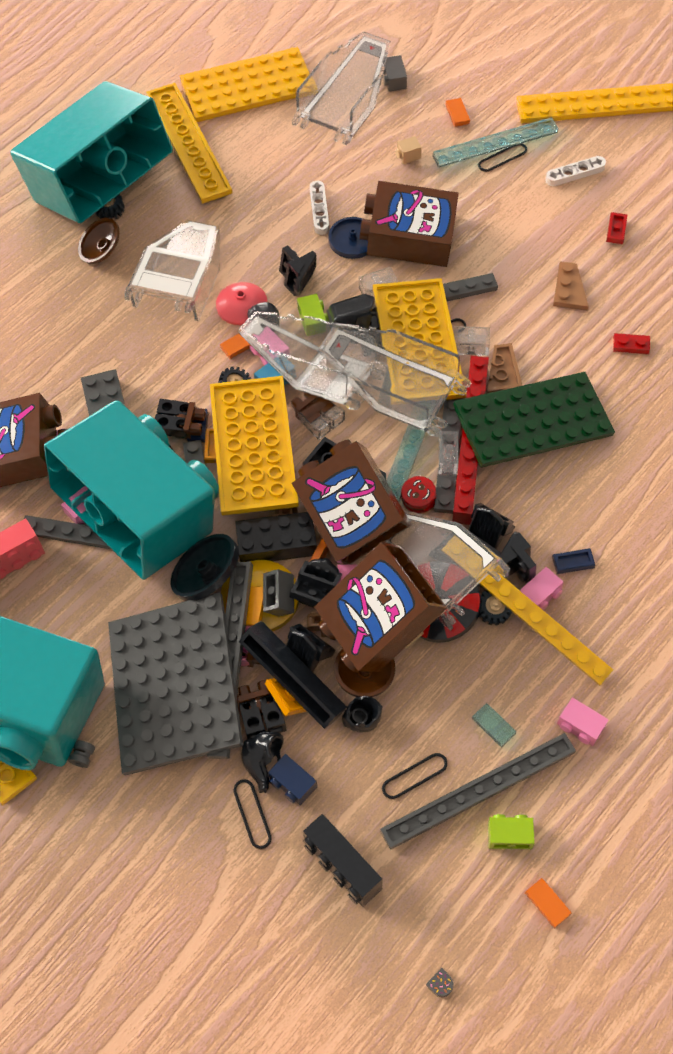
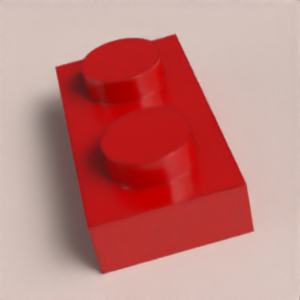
M611 212L606 242L623 244L628 214Z
M614 333L613 352L649 354L650 336Z

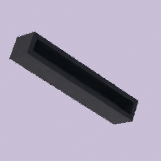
M262 620L248 628L238 641L324 729L336 721L347 708Z

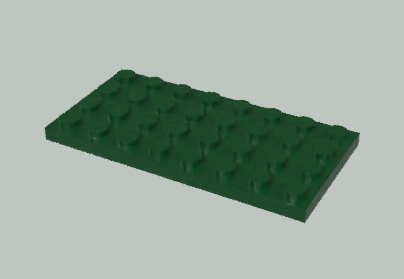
M586 372L456 400L453 403L481 468L610 437L615 433Z

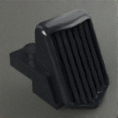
M287 245L282 248L279 272L285 277L284 286L294 296H299L315 271L317 255L314 251H311L299 258L297 253Z
M361 294L331 304L329 312L333 323L343 325L347 334L359 339L361 329H369L375 297Z
M479 503L474 506L468 531L497 549L503 536L511 534L515 526L513 525L514 521Z
M515 531L498 557L494 569L504 578L517 571L519 579L527 584L536 576V564L530 558L531 546L520 532Z
M328 558L315 559L310 562L305 561L290 591V598L299 600V603L314 608L340 582L342 573L339 572V569Z
M297 624L290 627L286 646L312 672H314L319 661L330 658L335 653L336 649L303 625Z

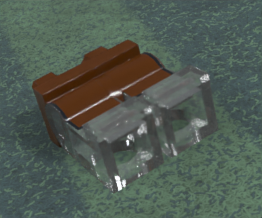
M305 391L304 397L307 399L302 401L299 397H296L291 401L296 418L318 440L328 434L331 429L333 430L345 421V410L337 407L329 398Z

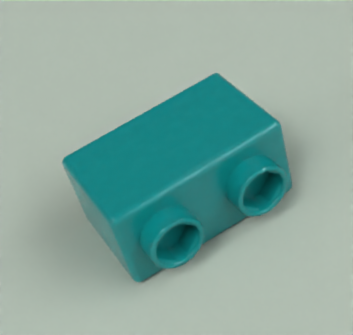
M103 81L12 148L10 154L36 203L77 223H83L170 155L173 147L153 98L111 82Z
M115 400L44 444L49 485L142 580H146L187 551L195 543L212 533L214 500L219 495V486L206 465L198 460H191L186 463L169 447L168 437L156 419L147 414L137 417L123 403ZM84 486L88 488V490L74 498L72 502L69 498ZM84 502L86 511L80 513L76 507Z
M0 616V761L21 770L34 769L39 760L58 767L66 764L75 742L78 740L105 686L99 654L95 648Z

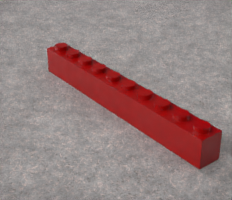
M471 356L466 398L485 394L489 357ZM462 429L452 523L457 522L458 524L470 525L478 461L464 429Z

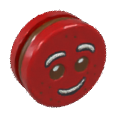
M415 476L408 479L401 489L404 507L410 512L417 514L431 510L435 505L437 497L434 483L423 476Z

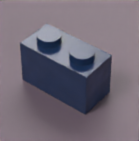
M286 754L268 772L271 785L277 790L281 788L286 793L285 797L290 802H297L300 806L317 788V781Z

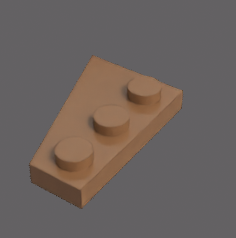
M560 261L553 306L588 311L589 305L577 264Z
M512 343L494 345L487 393L523 386Z

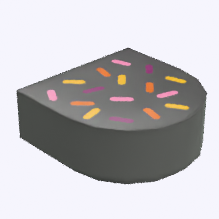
M443 968L426 983V986L438 997L448 996L452 992L454 985L451 976Z

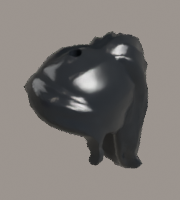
M262 731L253 738H248L243 743L241 749L242 762L248 773L257 782L259 793H266L269 789V775L266 766L274 756H277V762L281 759L280 750L284 742L281 733Z

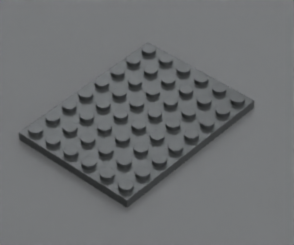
M220 592L210 594L200 600H188L108 622L121 770L123 775L126 776L243 746L223 596Z

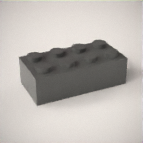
M116 369L81 377L89 416L115 400L125 405Z

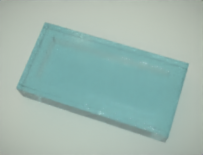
M487 703L472 716V719L501 748L516 735L517 731Z

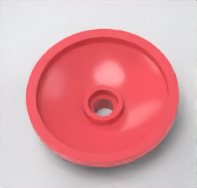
M248 282L234 283L225 287L219 293L216 299V309L224 321L233 325H247L250 322L247 315L248 309H251L252 306L258 303L268 302L267 296L255 284Z

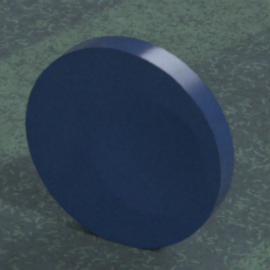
M346 217L332 225L329 230V245L337 255L348 259H358L367 256L368 241L359 240L363 218Z

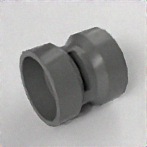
M76 740L75 750L70 755L68 761L75 766L88 768L90 764L89 758L94 753L95 746L85 741Z

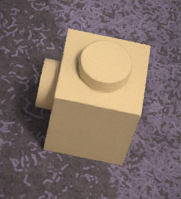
M413 136L398 141L395 153L404 165L421 159L422 147L417 138Z

